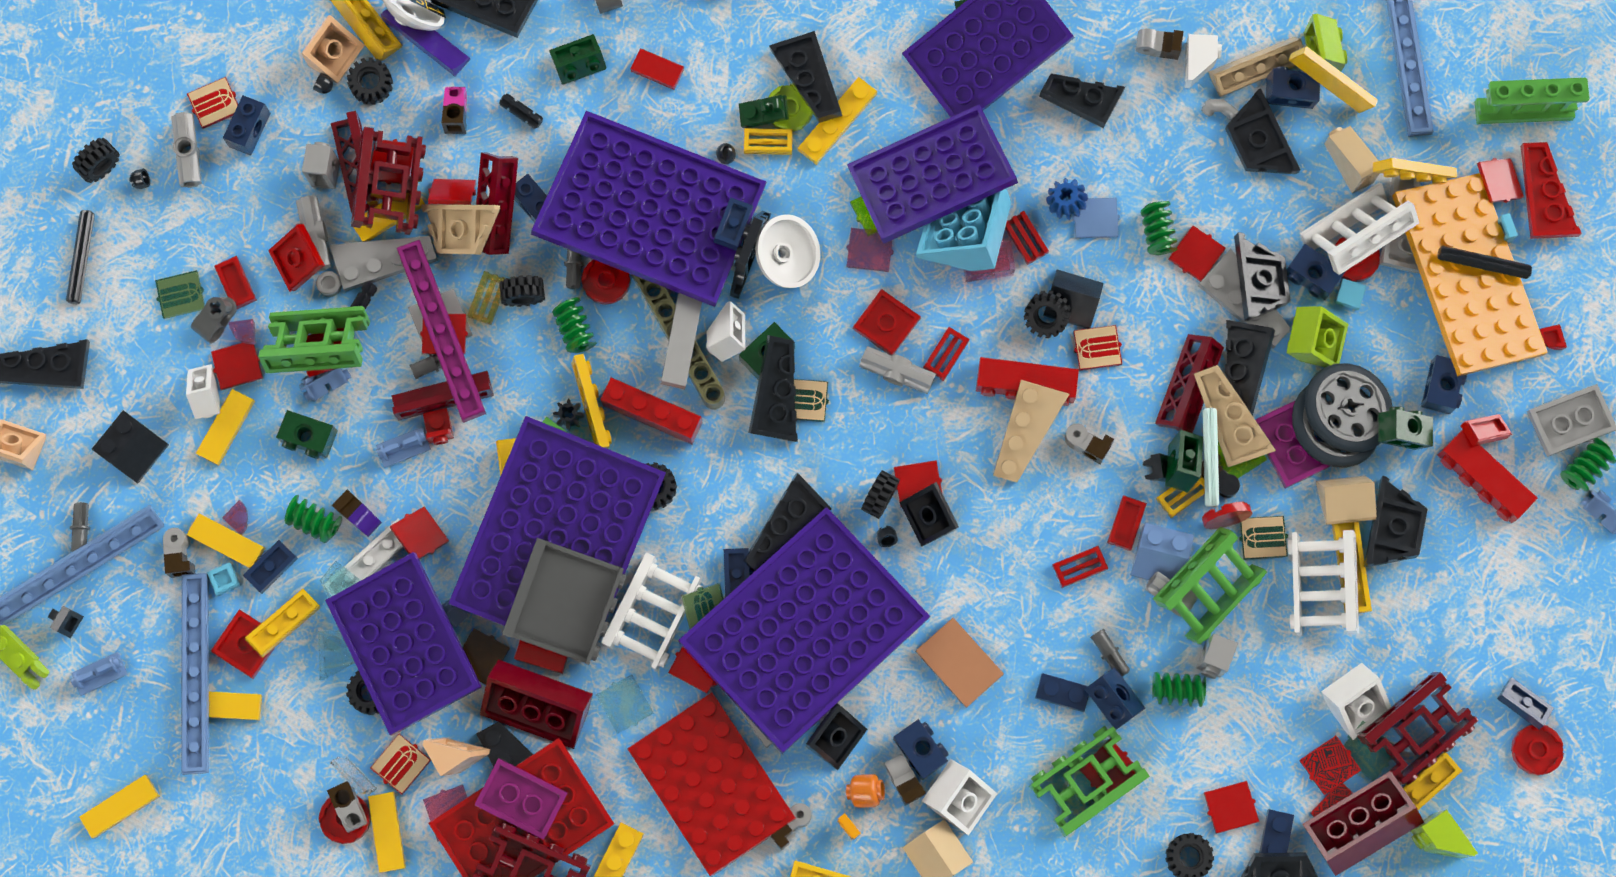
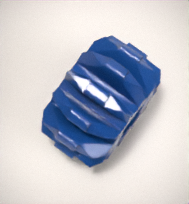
M1064 178L1063 184L1055 181V188L1048 189L1050 196L1046 198V202L1050 205V212H1056L1057 218L1060 219L1065 214L1066 218L1070 220L1071 214L1074 213L1075 216L1079 217V209L1086 210L1085 201L1088 200V195L1084 193V185H1078L1076 179L1068 183V179Z

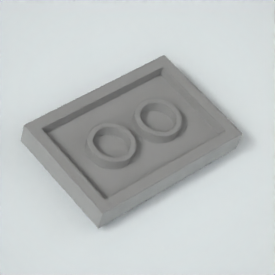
M1597 384L1527 411L1547 457L1616 431L1615 421Z

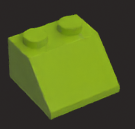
M1312 14L1303 32L1306 46L1341 72L1345 64H1347L1346 50H1342L1341 45L1343 41L1342 29L1338 27L1336 19L1320 14Z
M1322 306L1297 307L1286 353L1301 362L1324 368L1333 364H1340L1349 324Z
M1447 809L1432 814L1423 820V824L1411 830L1413 842L1419 849L1423 848L1425 852L1460 859L1473 857L1478 854Z

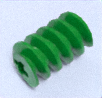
M1169 201L1149 203L1140 212L1141 216L1144 217L1142 224L1146 226L1144 234L1148 236L1145 241L1147 245H1150L1147 248V252L1151 255H1165L1178 250L1175 247H1171L1172 244L1177 242V239L1169 237L1176 232L1175 229H1168V226L1172 225L1174 220L1166 219V217L1172 215V211L1164 210L1165 207L1170 206Z
M579 297L560 303L552 311L553 316L557 317L556 324L561 326L559 332L564 335L562 340L567 344L566 350L569 353L587 351L597 344L596 342L588 341L594 335L593 333H585L590 328V324L582 325L587 316H579V313L584 310L583 306L575 307L581 301Z
M1594 438L1593 443L1587 445V450H1582L1580 457H1575L1573 464H1568L1566 470L1561 471L1560 476L1562 480L1572 489H1582L1587 492L1589 487L1586 482L1594 485L1596 480L1593 475L1601 478L1603 474L1600 468L1608 471L1610 467L1606 462L1616 463L1610 447L1599 438Z
M295 495L287 507L285 524L288 526L293 525L296 530L302 529V532L306 535L311 533V537L314 539L320 537L322 543H327L337 533L342 523V517L339 516L333 521V512H330L325 517V508L322 507L318 512H315L317 506L315 503L307 508L308 500L304 499L299 504V495Z
M1154 672L1152 699L1157 697L1158 704L1161 705L1163 699L1167 698L1168 704L1172 705L1174 698H1177L1179 706H1182L1184 699H1187L1191 707L1194 700L1198 701L1199 707L1203 706L1206 696L1205 676L1201 681L1200 676L1196 674L1191 681L1190 675L1184 674L1181 681L1178 673H1175L1171 680L1169 673H1164L1161 679L1160 674Z

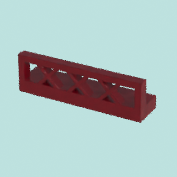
M356 110L347 112V119L331 123L351 213L355 189L352 192L351 186L355 188V184L349 181V176L354 169L357 170L361 133L363 131ZM349 126L351 135L348 140H345L339 136L338 129ZM348 147L355 149L356 158L352 163L344 159V153ZM370 187L367 188L365 211H368L370 207L374 208L380 204L379 199L369 197Z
M481 152L476 205L500 206L498 215L482 250L483 253L488 255L509 254L518 158L514 156H497ZM489 160L492 161V171H491V173H490V171H489V169H488V167H489ZM487 185L490 189L489 196L486 194Z
M1187 335L1155 422L1158 426L1174 428L1178 432L1183 430L1193 433L1204 404L1194 373L1218 365L1224 347L1213 337ZM1194 342L1201 343L1199 350L1192 354L1191 349ZM1191 364V372L1183 376L1184 368ZM1183 386V394L1175 399L1176 390ZM1175 409L1176 413L1173 421L1165 420L1168 412Z
M488 371L472 374L480 398L484 399L494 396ZM447 381L391 395L394 407H392L393 414L398 421L423 415L426 412L456 406Z

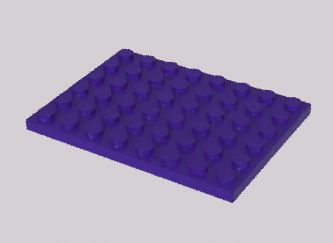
M586 110L533 225L531 235L715 307L735 261V250L714 243L715 235L730 197L753 205L747 224H750L767 182ZM742 235V238H741V240H740L739 246H741L742 241H743V239H744V238H743V235Z
M525 416L448 604L505 626L537 538L624 569L622 574H625L666 472ZM619 588L616 589L614 598L616 597Z
M826 507L684 634L678 642L783 754L828 713L836 703L842 700L930 618V615Z

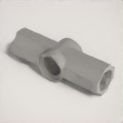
M176 113L174 116H171L174 136L173 150L176 154L179 185L188 188L197 187L202 184L199 164L200 150L197 147L194 116L192 113ZM191 146L188 153L182 154L185 147Z
M304 196L296 200L300 224H304L325 264L319 271H324L331 267L326 243L328 242L326 226L321 218L318 198L316 196Z
M869 346L864 351L859 367L883 376V379L897 386L905 385L925 394H928L936 375L931 371L913 365L910 360L896 354L891 356Z

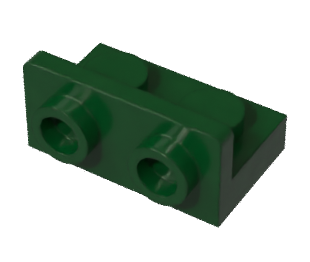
M594 34L549 50L562 85L606 69L602 52Z

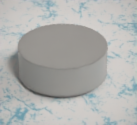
M326 271L318 276L316 286L322 295L333 297L341 291L342 283L336 273Z

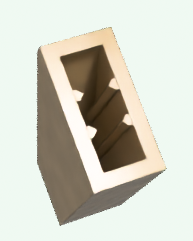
M1351 126L1345 129L1338 127L1328 134L1329 137L1324 145L1351 193L1373 184L1380 174L1373 172V162L1379 160Z

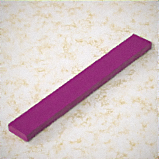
M420 240L398 247V254L462 422L465 423L485 415V408Z

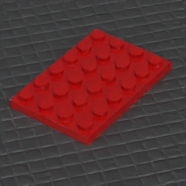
M712 692L627 748L710 877L796 819Z
M560 738L516 765V767L568 792L544 840L540 839L539 843L549 846L550 843L556 844L564 848V854L569 855L615 824ZM483 787L428 823L462 877H472L478 863L488 867L492 866L501 846L489 840L496 824L501 826L502 822L508 823L517 828L516 833L523 836L527 832L475 806ZM500 834L499 836L508 841L503 854L514 859H518L522 847L530 851L533 850L532 847ZM551 855L546 857L556 862L560 860ZM524 856L515 877H535L546 870L548 865ZM498 863L493 876L485 872L482 875L486 877H510L513 869Z

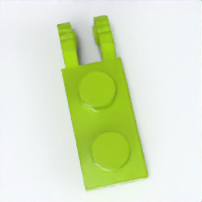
M0 625V659L21 678V681L26 686L36 690L40 683L29 672L30 669L42 678H46L50 674L49 670L39 661V657L6 625Z

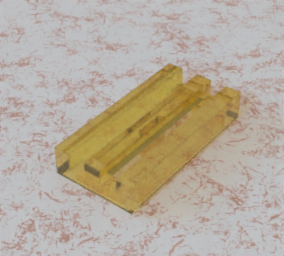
M483 272L467 315L468 318L492 325L501 301L499 287L487 318L483 316L496 282L504 281L505 277L501 278L496 274L492 275L489 272ZM489 279L491 280L479 313L476 315L475 313Z

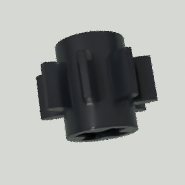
M570 399L563 405L558 402L559 410L558 412H553L554 417L560 418L556 424L558 426L564 424L568 431H570L571 426L576 425L580 427L579 418L585 417L584 413L577 412L581 408L580 403L573 405ZM564 413H572L573 417L571 419L565 417Z

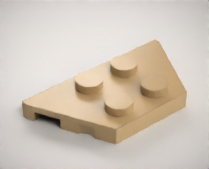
M421 205L422 211L428 214L431 224L427 226L430 234L433 236L436 252L439 254L481 255L500 210L498 205Z

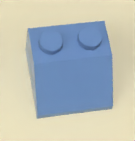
M1145 522L1141 528L1130 576L1150 580L1156 572H1160L1171 580L1189 560L1194 535Z

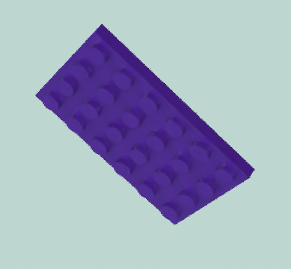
M967 0L902 52V55L948 115L952 117L979 104L984 111L1075 37L1046 0Z
M980 104L847 164L883 244L1018 183L1017 177Z
M415 552L325 600L389 735L393 736L482 688Z

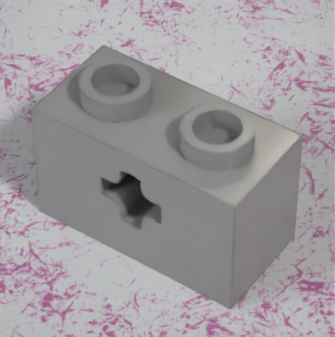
M324 142L306 144L302 173L311 187L336 189L340 162L333 149Z
M1213 634L1206 640L1196 668L1202 670L1201 674L1212 679H1215L1216 676L1221 677L1228 672L1238 643Z

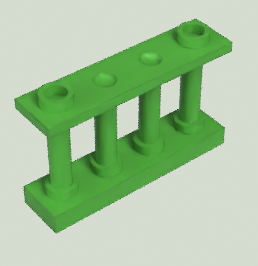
M1219 527L1153 598L1158 606L1170 611L1174 608L1192 628L1185 637L1199 645L1211 636L1212 631L1253 587L1260 584L1262 578L1267 573L1264 568L1253 564L1248 566L1233 548V544L1238 539L1237 535L1223 527ZM1223 554L1242 573L1233 585L1216 566V562ZM1207 572L1225 591L1216 603L1199 584V580ZM1190 590L1208 609L1199 621L1182 602V598Z

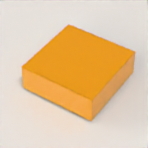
M845 813L838 818L837 822L851 840H855L861 835L860 831Z

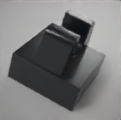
M1161 453L1150 455L1151 458L1145 460L1143 466H1152L1153 471L1151 474L1145 475V479L1165 482L1168 455Z
M62 606L60 611L52 608L48 615V618L53 620L50 628L69 638L73 636L84 617L65 606Z

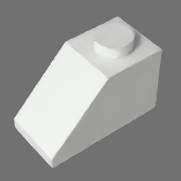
M1188 35L1185 47V88L1192 87L1214 67L1217 59L1221 58L1222 45L1218 44V35Z
M731 301L725 304L707 330L706 348L711 355L716 356L721 362L745 350V314Z
M212 364L188 370L186 396L195 419L211 418L220 413V397Z

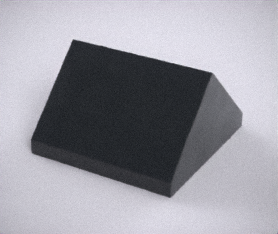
M1056 270L1051 291H1053L1054 295L1057 293L1062 294L1060 298H1066V305L1070 304L1071 309L1069 313H1071V317L1068 323L1087 329L1091 328L1104 283ZM1049 306L1045 307L1043 316L1056 319L1055 310Z
M937 482L899 502L921 547L959 528Z
M836 703L807 741L806 747L838 770L868 729L840 704Z

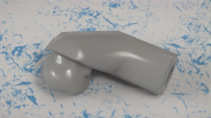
M1208 99L1202 107V112L1209 117L1214 112H1221L1232 120L1239 113L1236 108L1224 99Z

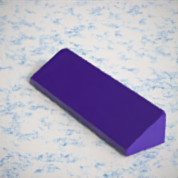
M388 9L381 13L383 21L453 76H456L470 61V57L435 30L426 31L403 26L395 20V17Z

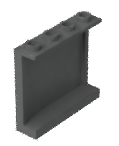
M537 538L502 635L525 641L589 665L591 660L596 661L600 651V646H597L599 636L604 637L608 629L609 623L605 622L608 612L613 613L618 599L614 598L616 589H622L626 575L622 574L624 569Z

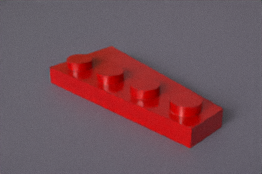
M1523 143L1520 147L1530 239L1579 237L1582 233L1573 216L1575 214L1572 206L1568 204L1565 196L1566 191L1557 175L1558 169L1548 143Z

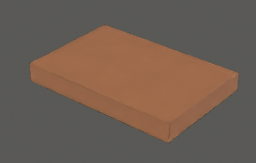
M954 618L948 621L915 651L965 708L1004 675Z

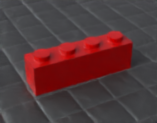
M980 357L976 391L981 392V395L987 397L1001 394L1005 395L1007 399L1015 400L1020 381L1024 380L1069 393L1063 406H1068L1069 403H1074L1076 399L1079 369Z
M612 377L600 399L604 407L693 445L703 423L701 416Z
M1463 430L1437 454L1441 458L1440 462L1449 470L1453 469L1459 475V480L1467 487H1472L1478 492L1477 495L1480 500L1486 504H1491L1497 510V515L1506 522L1509 521L1512 524L1518 520L1538 499L1481 445L1472 446Z

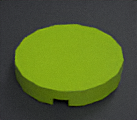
M793 84L779 86L770 93L769 97L777 95L787 96L789 120L772 123L775 128L793 129V132L809 124L813 113Z

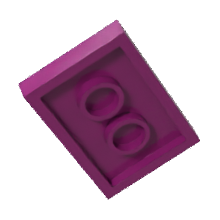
M1295 401L1255 419L1276 449V451L1268 453L1267 456L1285 489L1330 467L1312 458L1298 442L1292 423Z
M498 758L475 806L544 840L568 792Z

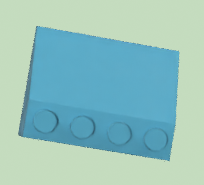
M1007 189L924 225L916 252L917 258L969 271L995 269L1011 206V199Z

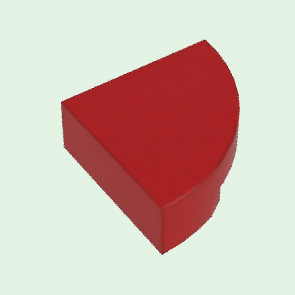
M1560 324L1539 329L1546 347L1554 350H1564L1567 348Z

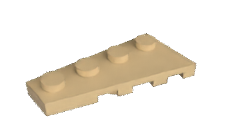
M1218 365L1194 373L1206 408L1217 409L1218 442L1228 467L1276 451Z
M1024 380L1020 381L993 476L1018 482L1069 393Z

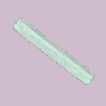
M1205 408L1203 410L1205 506L1217 507L1219 505L1217 409Z

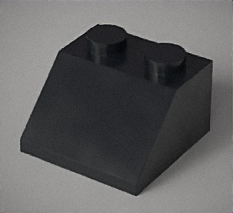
M123 410L93 446L92 450L138 484L169 444Z

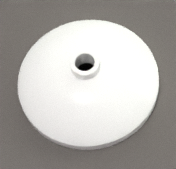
M382 0L388 11L395 17V20L403 26L433 31L440 29L444 24L443 17L409 0Z
M793 215L776 216L767 221L760 229L756 240L755 252L758 265L765 277L773 284L783 288H796L809 282L815 275L820 263V246L813 229L804 220Z

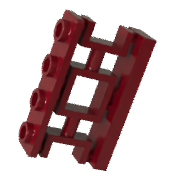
M364 127L360 140L351 227L361 228V226H366V228H371L374 217L397 220L395 232H405L404 234L410 235L413 228L416 229L418 224V214H415V205H419L421 191H417L418 182H422L423 168L420 167V159H424L426 145L422 144L423 137L417 136V138H412V136L407 135L405 146L382 143L383 131L378 130L376 132L374 128ZM373 141H376L375 151L387 153V162L375 161L373 170H370ZM411 147H414L411 176H408L409 166L396 164L397 155L409 156ZM379 171L402 174L400 193L377 189ZM370 187L369 197L382 199L381 209L370 207L367 217H364L367 188ZM406 193H409L406 223H403L404 213L391 211L392 201L404 203Z
M1432 672L1357 735L1362 744H1366L1369 747L1370 752L1376 753L1382 747L1396 763L1389 771L1393 773L1400 785H1409L1418 778L1417 773L1421 769H1427L1435 764L1437 761L1436 757L1441 752L1446 753L1456 745L1455 741L1461 735L1464 737L1470 734L1475 729L1474 724L1479 721L1476 716H1472L1469 708H1462L1456 713L1445 700L1443 695L1452 687L1445 682L1447 679L1441 672ZM1430 694L1439 705L1432 713L1429 712L1425 705H1418ZM1421 715L1433 729L1434 733L1418 746L1405 730V727ZM1445 715L1448 716L1452 723H1458L1447 734L1438 723ZM1392 726L1402 738L1394 745L1386 737H1381ZM1407 747L1410 748L1414 755L1420 756L1409 766L1400 755Z
M502 822L501 826L495 825L489 839L501 845L492 866L488 867L478 863L472 877H486L482 875L483 872L493 876L498 863L513 869L510 877H515L524 856L548 865L543 877H556L551 875L556 861L546 858L547 855L580 868V872L570 868L566 877H586L591 865L587 864V858L574 853L571 857L563 853L564 848L553 843L546 846L539 843L541 838L528 832L523 836L515 832L516 827ZM500 834L532 847L533 850L530 851L522 847L518 859H514L503 854L508 841L499 836Z

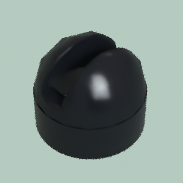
M320 73L313 90L322 94L329 93L333 87L332 79L328 75Z
M728 143L721 144L716 150L718 161L723 164L733 162L736 157L735 148ZM724 148H728L727 158L723 157Z
M142 168L131 173L129 181L133 182L132 186L134 188L143 189L150 187V177L146 169Z
M887 525L886 528L881 527L877 531V540L881 547H891L897 543L898 538L893 527Z

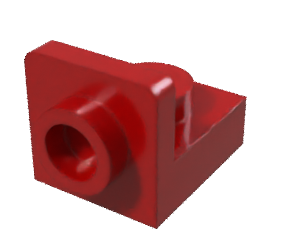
M447 408L423 413L427 432L425 435L429 443L443 445L448 443L449 439L454 438Z

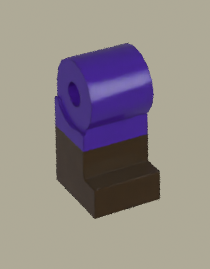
M348 489L331 505L367 537L382 523Z

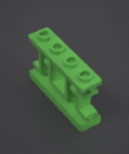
M1584 77L1491 81L1488 84L1489 89L1486 90L1487 98H1476L1474 101L1476 124L1573 121L1575 111L1578 110L1577 103L1588 102L1590 99L1588 79Z
M363 306L270 313L269 319L271 323H269L268 328L273 337L277 336L276 344L263 345V349L260 350L258 356L266 373L362 366L363 358L360 353L363 352V347L359 339H354L355 331L367 330L370 324L369 317ZM337 328H345L344 331H337ZM297 331V334L289 335L290 332ZM325 333L323 341L306 342L308 334ZM334 341H342L341 344H334ZM294 344V347L286 348L287 345Z
M1106 726L1102 727L1093 734L1095 737L1093 741L1087 744L1084 740L1072 749L1074 751L1072 756L1067 759L1064 755L1052 763L1054 768L1048 773L1042 770L1031 778L1033 783L1029 787L1034 791L1036 797L1040 798L1049 792L1063 811L1053 821L1058 825L1064 837L1150 777L1147 771L1140 766L1138 760L1126 767L1112 747L1122 739L1113 726L1110 729H1107ZM1109 736L1111 741L1103 746L1110 755L1108 759L1099 764L1093 754L1085 759L1081 757V755ZM1090 762L1104 784L1085 797L1071 775ZM1116 765L1123 775H1126L1131 770L1135 772V775L1107 793L1105 789L1112 785L1113 782L1106 772ZM1068 766L1070 770L1062 775L1069 787L1059 794L1051 783L1043 789L1040 787V784L1064 767ZM1076 795L1084 805L1092 799L1094 804L1069 822H1065L1064 818L1072 813L1065 804V801Z

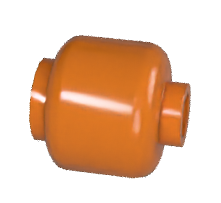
M875 774L855 775L852 777L850 784L846 785L847 799L851 800L856 808L877 807L880 801L885 798L884 782L879 780Z

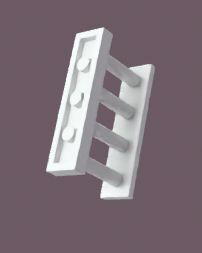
M1379 182L1301 232L1300 235L1303 244L1308 245L1314 250L1319 247L1324 249L1328 253L1333 271L1340 275L1418 225L1419 220L1415 206L1410 201H1406L1397 208L1387 201L1383 185ZM1379 208L1387 213L1378 220L1369 216ZM1359 221L1367 226L1358 233L1349 229ZM1339 234L1347 239L1338 246L1330 242L1331 239Z
M1343 530V538H1339V540L1300 542L1299 534L1293 532L1292 540H1288V553L1293 556L1294 614H1290V628L1295 630L1297 636H1303V627L1342 625V628H1346L1348 634H1359L1357 552L1354 530ZM1339 550L1340 553H1344V563H1340V565L1301 567V552ZM1340 575L1341 578H1345V587L1340 590L1302 591L1301 577ZM1341 600V603H1345L1346 613H1341V615L1302 616L1303 601Z
M646 552L601 643L604 647L613 650L615 645H622L654 660L651 667L654 671H658L659 667H665L670 654L667 651L686 611L684 603L679 606L647 591V587L644 585L648 577L651 579L655 577L687 594L702 590L703 586L700 585L701 579L695 576L691 584L659 569L658 565L655 564L657 561L655 556ZM695 595L693 599L697 600L700 595ZM643 599L676 615L670 629L635 613L636 610L633 607L636 601ZM630 622H633L664 637L665 639L659 651L625 636V633L622 632L625 623L630 624Z

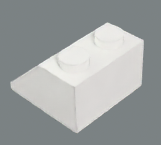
M1363 663L1321 691L1329 710L1352 740L1356 739L1357 735L1391 708L1380 678Z
M950 759L922 802L969 836L997 793L971 770Z

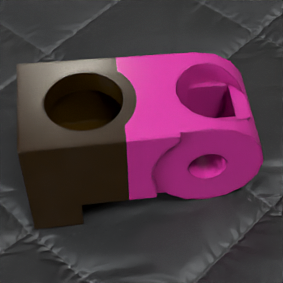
M445 87L441 121L445 134H466V87Z

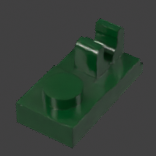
M777 95L739 103L741 127L751 128L789 120L787 96Z

